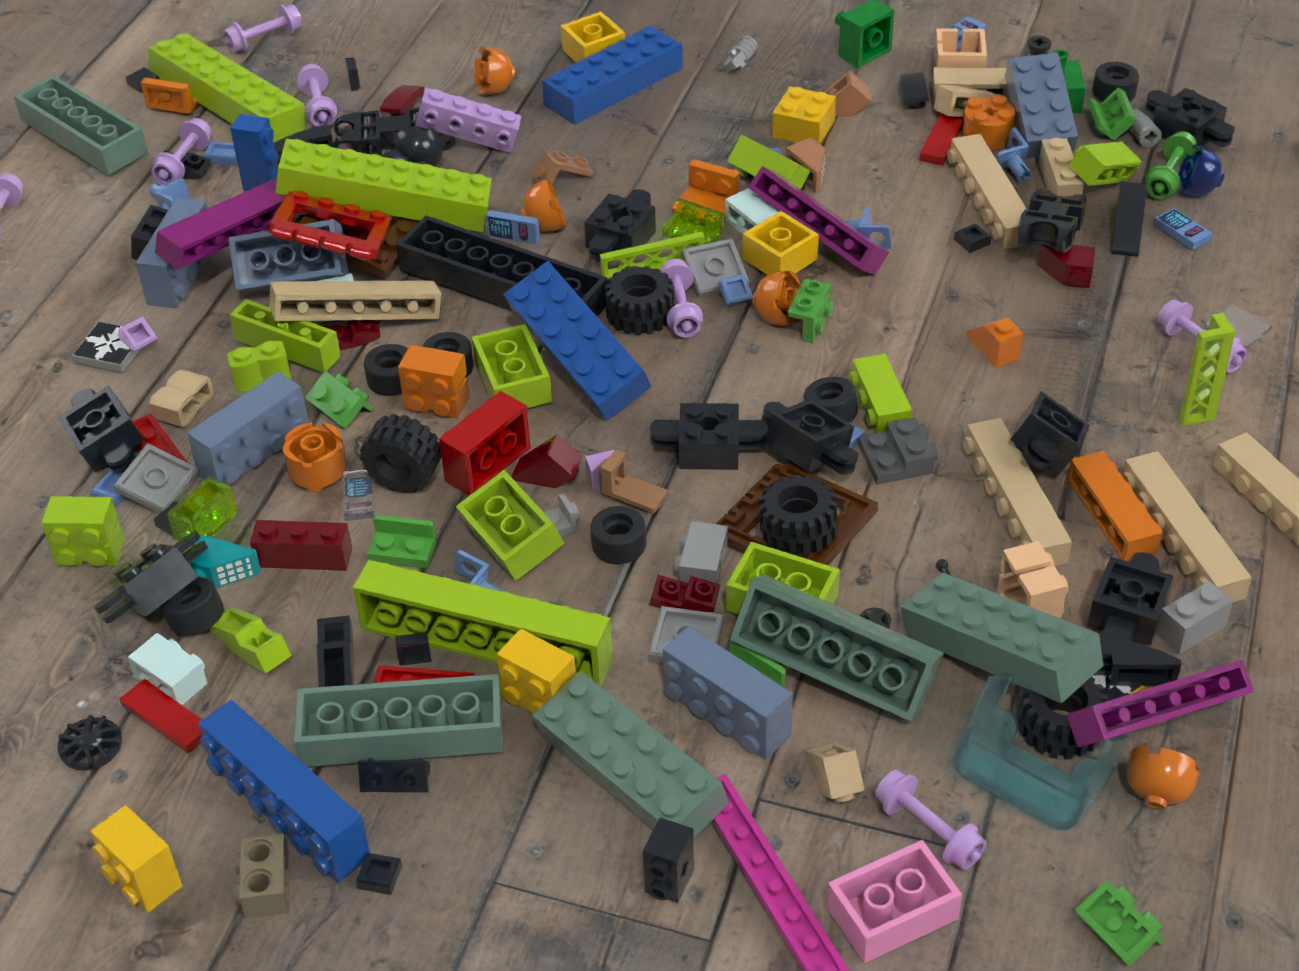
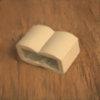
M183 369L175 372L168 379L166 386L160 388L150 399L149 404L153 417L180 427L188 425L195 417L197 411L205 407L214 394L211 378Z

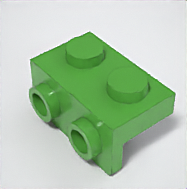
M1119 87L1101 104L1093 98L1087 101L1090 107L1089 114L1095 120L1096 124L1094 127L1097 132L1102 136L1107 135L1114 141L1137 121L1126 93Z
M805 279L788 310L789 317L803 320L802 341L813 343L817 334H822L824 330L826 316L830 317L832 314L834 301L830 300L831 284Z
M326 370L305 397L345 429L362 407H365L370 412L374 409L367 402L369 398L367 394L357 387L352 391L349 388L352 384L339 373L334 377Z

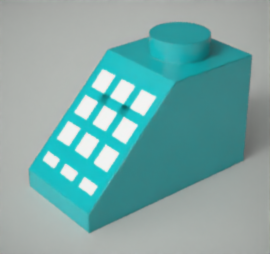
M201 535L195 544L205 541L208 548L189 563L198 577L209 579L214 583L216 589L257 576L261 571L255 549Z

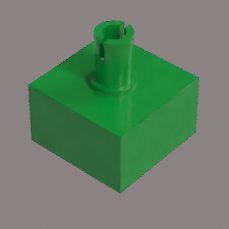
M870 0L848 12H839L835 17V24L840 26L838 56L859 68L892 51L895 9L878 0Z
M1054 50L1053 53L1059 54L1072 113H1082L1086 87L1079 61H1067L1069 54L1066 50Z

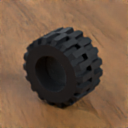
M632 266L633 268L621 269L622 271L614 273L613 277L609 278L607 285H605L606 315L609 323L615 325V329L619 331L624 330V333H635V335H641L642 333L652 334L653 331H660L663 329V326H668L667 314L674 307L672 279L668 278L665 272L661 273V270L657 268L651 269L649 266Z
M391 414L389 417L385 415L374 424L360 449L359 459L362 461L363 469L368 471V475L375 479L376 483L381 486L384 485L392 491L398 490L400 493H406L407 491L415 493L417 490H422L428 484L440 462L441 451L440 444L437 441L438 437L435 433H431V429L427 425H422L415 418L413 420L407 415H402L401 417L397 414Z
M794 475L793 478L783 477L779 482L774 481L770 483V488H765L762 491V496L759 498L760 532L763 540L767 541V545L770 548H777V550L796 556L802 553L803 556L810 555L812 551L816 553L821 551L822 546L828 547L831 544V539H835L838 530L837 497L830 485H825V482L820 479L813 480L811 476L800 477V475Z
M1090 677L1062 703L1024 688L1018 717L1021 735L1027 737L1026 742L1030 746H1037L1036 751L1041 754L1045 752L1050 753L1052 758L1058 759V755L1064 756L1065 759H1073L1075 754L1078 757L1085 756L1087 750L1092 752L1100 741L1077 747L1067 715L1058 714L1054 710L1071 713L1109 701L1107 695L1103 694L1104 688L1101 684H1094L1095 679Z

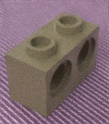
M284 833L241 838V853H235V870L237 875L240 874V883H234L235 904L242 906L245 919L288 914L289 850Z

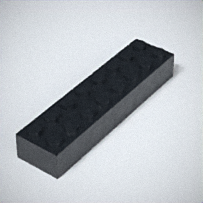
M427 215L396 244L400 270L509 309L511 307L503 294L547 261L596 316L606 307L605 285H607L608 277Z

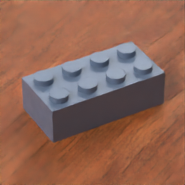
M1051 53L1009 58L1005 80L1010 102L1015 110L1016 128L1029 145L1026 158L1039 157L1042 140L1052 138H1067L1073 153L1078 134L1059 54Z
M176 198L138 258L136 266L147 305L177 309L182 299L187 296L188 289L192 282L196 280L202 265H205L208 256L177 270L155 254L157 231L208 209L206 201Z
M334 219L303 224L343 235L342 225ZM268 231L229 237L236 291L245 296L270 292V282L318 281L349 274L346 254L324 250L322 246L316 248L296 243L294 239L288 241L272 237V234L268 233Z
M277 372L187 432L195 465L199 471L198 475L222 491L280 451L285 444V437L289 431L301 424L309 423L301 386L282 373Z
M690 626L662 649L664 692L673 701H679L698 718H704L716 726L723 735L730 736L741 743L748 752L755 753L764 760H767L791 736L792 692Z

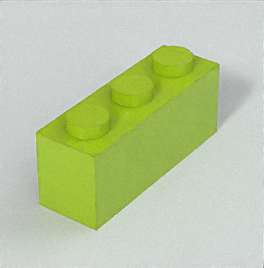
M742 134L727 160L728 163L735 166L734 170L739 171L740 175L747 178L748 174L755 178L760 168L764 166L779 173L800 189L810 173V170Z
M1123 142L1080 146L1074 152V158L1068 165L1088 186L1119 183L1121 181L1127 182L1142 164V161Z
M880 354L853 359L852 371L848 373V379L853 383L857 392L859 407H864L867 425L869 427L872 426L874 432L878 433L886 431L887 422L912 418V408L887 355Z

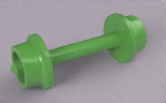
M1177 132L1166 139L1163 144V153L1168 159L1167 164L1151 168L1146 175L1147 192L1155 199H1166L1177 192L1181 182L1179 175L1175 171L1177 165H1186L1196 157V140L1187 132Z

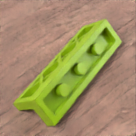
M702 232L600 254L601 275L609 279L613 277L614 273L621 272V269L633 268L632 266H649L651 269L657 268L661 270L662 265L666 261L671 259L683 261L681 252L688 244L697 242V246L704 245L705 236ZM670 248L673 250L666 257L661 258L658 256L664 249ZM638 255H647L643 262H633ZM622 261L617 268L608 269V262Z
M1224 313L1213 314L1209 330L1200 331L1197 334L1178 420L1181 426L1215 420L1236 333ZM1194 408H1195L1196 411L1198 412V413L1190 414V412H1191Z

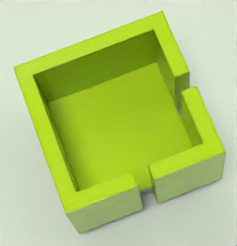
M50 497L41 524L56 565L83 566L84 562H88L89 566H117L125 538L120 522L117 521L118 516L112 497Z

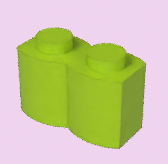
M266 341L255 348L240 347L227 354L236 392H248L277 372L291 379L287 355L282 341Z

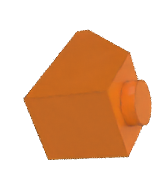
M1008 317L966 331V336L996 368L1017 361L1021 357L1024 333Z

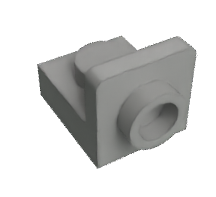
M564 493L558 495L559 507L544 513L554 523L561 538L577 533L576 520L580 518L576 504L569 502Z

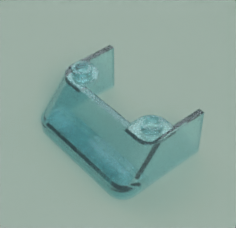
M1005 673L989 677L954 754L953 765L956 772L963 778L1057 830L1073 828L1082 820L1108 784L1129 736L1122 734L1107 739L1098 759L1090 757L1079 761L1072 774H1069L1012 743L1017 734L1018 723L1015 716L1008 710L1000 707V704L1013 676Z

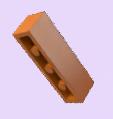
M1104 450L1073 458L1070 461L1067 481L1121 560L1129 562L1135 553L1140 552L1151 555L1158 554L1160 541L1163 538L1162 529L1149 515L1145 504L1139 501L1134 494L1130 483L1125 481L1119 473L1115 462L1109 459Z

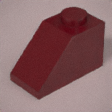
M1040 244L1038 266L1061 285L1090 288L1095 247L1072 245L1071 249L1066 253L1054 251L1048 245Z
M555 435L521 456L511 477L517 482L556 488L565 482L570 483L576 478L579 473L578 466L582 456L560 436Z

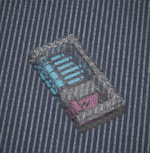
M366 470L343 472V515L345 521L375 517L374 479L368 475Z

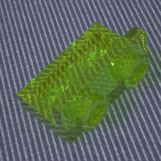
M678 198L676 201V213L662 226V235L670 238L702 232L705 236V244L716 242L723 235L722 212L682 198ZM696 242V243H691V244H689V245H692V246H695V247H696V246H697V242Z

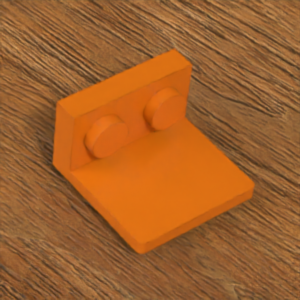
M144 78L141 82L146 107L190 114L198 105L197 100L191 96L189 84Z
M693 159L689 164V186L672 206V212L684 217L718 225L725 217V199L740 192V172Z

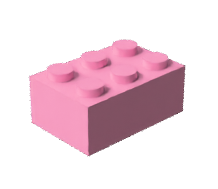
M923 840L828 882L827 909L864 964L959 919L962 893Z

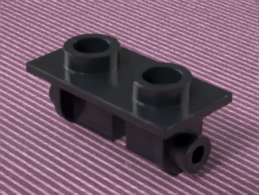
M372 758L358 760L360 792L429 791L428 775H430V762L423 758H419V760H373Z

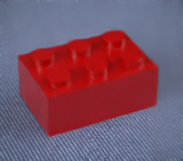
M500 391L485 401L483 405L470 415H467L452 429L445 432L439 438L445 482L470 496L531 449L527 405Z

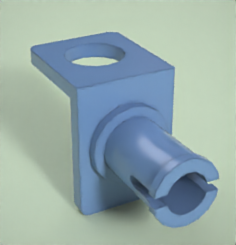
M1012 128L1007 142L1009 149L998 152L996 160L1002 170L1010 168L1018 182L1022 183L1023 180L1025 182L1032 176V171L1025 164L1029 145L1018 130ZM1015 138L1019 143L1017 147L1015 146Z
M178 178L168 185L156 182V185L153 183L150 187V194L156 198L158 206L169 210L176 198L191 199L183 178Z
M865 207L860 220H844L871 240V233H882L885 240L874 242L884 249H891L889 225H872L870 207Z
M458 550L455 559V571L471 579L472 581L469 584L503 591L488 583L489 564L462 550ZM463 561L472 564L477 572L468 570L464 566Z

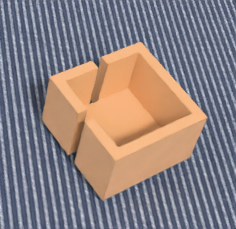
M936 29L935 67L986 68L987 48L984 29H963L961 52H956L958 29Z
M1039 541L1003 550L1000 569L1002 574L999 576L997 594L1061 619L1065 611L1064 601L1068 593V583L1064 575H1060L1055 568L1051 554L1045 552Z

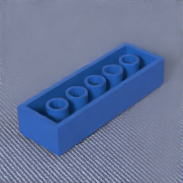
M653 26L645 27L643 30L627 36L625 39L542 80L544 105L576 125L683 69L682 44Z
M549 261L545 262L503 294L512 311L523 324H526L529 331L606 421L652 387L645 371Z
M232 699L198 723L202 735L199 740L208 754L209 758L206 759V763L209 769L216 776L222 775L226 778L229 787L236 795L239 796L242 793L247 798L253 811L258 815L263 813L278 834L285 833L299 854L304 855L306 853L312 858L314 866L323 876L329 874L339 883L363 864L366 854L370 853L362 816Z

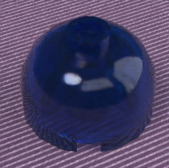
M1195 144L1191 147L1195 149L1193 154H1186L1180 166L1178 175L1181 181V189L1179 188L1177 193L1187 197L1199 198L1210 194L1215 187H1220L1225 174L1222 172L1220 157L1213 150Z

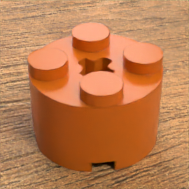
M1003 95L969 98L964 111L962 137L981 134L991 151L1006 147L1010 131L1014 126L1015 110L1013 106L1007 102V98Z
M313 423L301 424L289 431L285 437L283 453L289 478L296 485L306 488L311 493L321 491L323 487L335 483L347 474V462L341 433L336 427L327 423H322L323 426H313Z

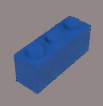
M240 114L230 127L243 191H248L277 178L278 152L275 150L274 132L271 129L269 118Z

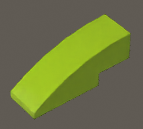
M230 607L224 611L219 621L209 628L232 652L265 674L292 656L281 634L266 629L260 617L237 608Z

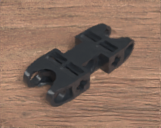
M420 107L406 108V115L380 117L379 111L355 112L339 116L334 122V131L339 136L334 141V148H339L340 144L346 143L351 144V150L382 156V150L391 148V143L395 142L394 136L406 128L416 126V113L419 112ZM341 123H348L352 128L341 130L338 126ZM438 132L440 136H442V135H447V134ZM447 135L451 139L448 142H442V151L448 150L454 145V136Z
M1038 189L1030 199L1029 210L1024 209L1020 216L1017 245L1026 247L1034 244H1043L1052 247L1056 252L1066 253L1071 249L1075 241L1076 230L1080 231L1083 225L1087 202L1086 195L1059 196L1053 194L1048 189Z

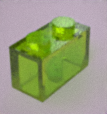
M208 476L174 506L167 515L174 539L180 541L194 531H197L200 536L212 537L238 512L232 488Z

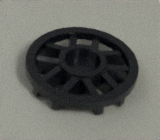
M88 715L86 719L74 724L69 723L64 733L59 734L58 754L60 759L66 766L75 770L99 768L110 762L119 752L122 745L120 729L114 722L108 720L105 715H102L101 718ZM93 724H97L95 729H92ZM113 747L106 755L103 749ZM99 753L102 758L93 762L92 756ZM87 757L88 763H78L81 759Z

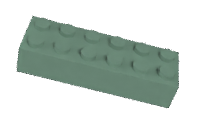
M54 75L14 95L21 121L107 175L117 172L122 167L137 161L148 153L141 127Z
M941 573L900 606L907 637L1059 703L1064 702L1104 666L1098 633L946 573Z
M764 574L751 580L730 640L909 721H912L920 714L944 654L939 650Z
M582 671L574 676L532 715L542 737L652 829H654L661 817L693 828L695 838L729 804L720 780Z
M499 674L297 689L294 734L297 757L305 766L313 767L358 763V760H368V758L373 760H405L504 752L502 693Z

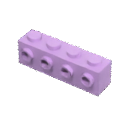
M425 87L415 125L426 129L431 127L440 133L511 153L519 130L521 115Z

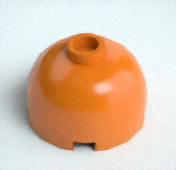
M482 46L478 50V52L482 53L480 59L476 58L474 64L475 86H480L481 88L477 93L489 96L498 95L508 88L511 80H514L515 67L512 66L510 58L504 51Z
M541 180L530 186L523 199L525 207L520 208L522 216L538 218L539 231L541 232L558 231L567 226L562 206L558 203L557 193L550 180Z
M793 271L769 273L759 282L753 294V304L763 320L772 325L788 326L792 325L791 322L797 323L799 321L797 318L788 316V310L798 292L797 287H801V283Z
M1149 746L1134 747L1130 751L1127 763L1128 781L1131 789L1136 795L1145 800V805L1148 807L1163 810L1166 809V805L1172 806L1184 802L1194 792L1201 768L1200 766L1196 767V761L1193 758L1166 748H1160L1159 754L1148 753Z

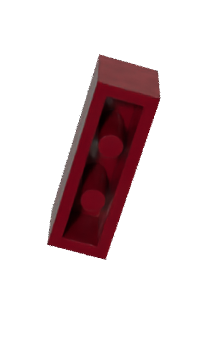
M256 520L250 539L251 549L256 550L260 568L347 571L352 552L348 523Z

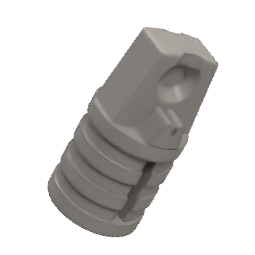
M750 36L741 37L728 52L729 57L723 64L725 70L731 72V70L737 68L742 69L758 51L757 42Z
M1133 109L1137 121L1131 126V133L1144 147L1156 145L1161 139L1160 129L1139 109Z

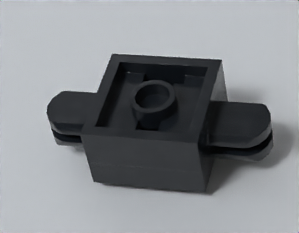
M1187 88L1174 96L1160 90L1148 93L1145 110L1154 114L1153 123L1160 129L1162 139L1166 140L1177 132H1187L1195 138L1197 150L1208 142L1219 147H1226L1232 143L1235 127L1224 122L1227 107Z
M634 189L626 198L608 194L584 222L586 248H589L590 257L593 260L600 262V254L647 244L656 232L655 206L651 205L649 192L642 189Z
M109 385L97 393L90 388L79 391L71 399L73 408L59 416L60 421L79 453L95 472L108 465L115 473H124L136 458L132 449L145 441V438Z
M1040 391L1021 415L1010 440L1014 442V445L1020 451L1025 453V458L1031 464L1040 469L1054 470L1060 474L1081 449L1090 425L1070 412L1062 404Z
M812 399L788 408L780 402H768L765 404L761 420L765 421L768 426L765 444L774 449L777 454L786 457L800 469L807 472L825 465L841 475H848L854 472L859 453L849 446L855 426Z
M680 403V420H654L650 426V440L655 448H679V469L738 470V450L763 449L766 446L768 426L763 420H739V403Z
M194 531L188 534L174 546L165 544L157 546L154 543L140 553L142 558L133 565L129 562L120 567L114 573L116 578L110 581L115 590L94 607L98 614L108 610L102 616L103 621L108 624L128 609L132 612L148 616L196 579L198 575L189 563L208 548L205 541L195 544L201 537L199 533Z
M1135 553L1129 562L1110 556L1092 600L1087 626L1101 630V636L1136 641L1151 646L1158 628L1161 611L1168 602L1174 575L1160 572L1159 560L1149 553Z

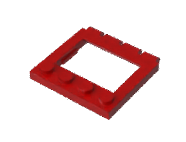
M289 191L272 218L268 233L272 234V237L288 241L294 239L296 243L316 248L322 246L324 250L344 255L350 253L352 257L369 261L370 258L376 260L390 228L392 217L386 216L384 212L379 210L366 211L360 209L355 204L342 205L334 203V200L327 197L314 198L308 196L303 191ZM295 212L310 213L318 218L334 219L350 226H362L370 230L367 240H362L293 223L292 221L295 218Z

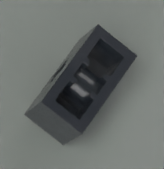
M661 817L659 818L643 849L646 893H649L658 900H669L679 903L694 871L693 828Z

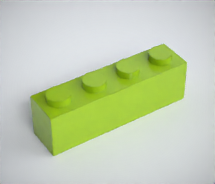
M245 299L229 314L236 341L253 347L266 341H282L288 360L323 373L341 357L337 333L334 330L309 321H274L269 307Z

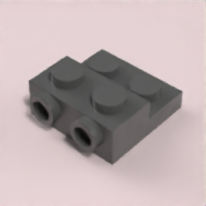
M915 417L887 422V428L884 432L858 436L859 449L877 485L933 474L934 462L938 460L936 445L934 443L928 444L927 442L928 432L925 424H918Z

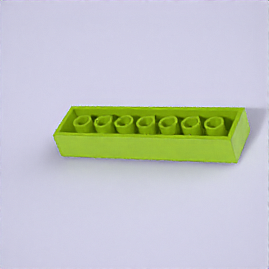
M179 34L175 38L159 41L157 44L148 47L150 71L158 75L161 80L189 84L191 96L198 103L233 124L240 114L267 117L274 132V143L289 135L306 130L304 103L189 34Z
M286 139L278 166L275 194L287 195L289 191H303L310 197H327L334 200V203L342 205L355 204L360 209L366 211L379 210L387 215L419 221L427 215L467 230L483 232L492 178L481 174L459 172L455 169L433 167L429 164L411 163L403 159L385 158L377 154L359 153L351 149L333 148L325 144L307 143L299 139Z
M368 560L353 585L360 627L364 631L393 638L400 635L428 632L430 647L498 664L497 653L520 629H523L575 656L576 675L582 671L600 686H602L613 661L610 617L597 613L572 609L568 606L551 604L534 598H526L505 591H497L480 587L476 584L459 582L447 577L434 576L417 570H409Z

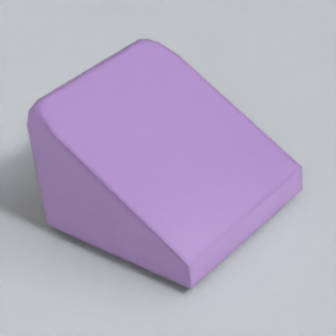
M143 316L120 327L117 335L133 352L158 340V337Z
M614 450L585 456L587 479L592 491L602 486L599 468L603 460L608 459Z

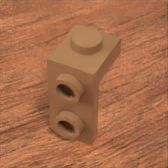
M544 150L538 163L535 164L531 176L536 182L549 179L553 184L560 169L589 177L593 176L594 171L588 165L589 162L581 156L571 157L558 150H555V152Z
M615 449L608 459H604L600 465L599 475L601 476L602 494L651 513H655L668 497V490L627 475L625 452Z

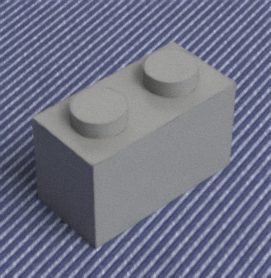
M691 521L688 533H683L681 551L683 553L682 555H677L675 560L674 573L679 574V581L688 583L690 576H694L719 584L728 549V526Z
M1208 581L1162 609L1156 635L1174 651L1181 654L1226 627L1233 600L1212 582Z

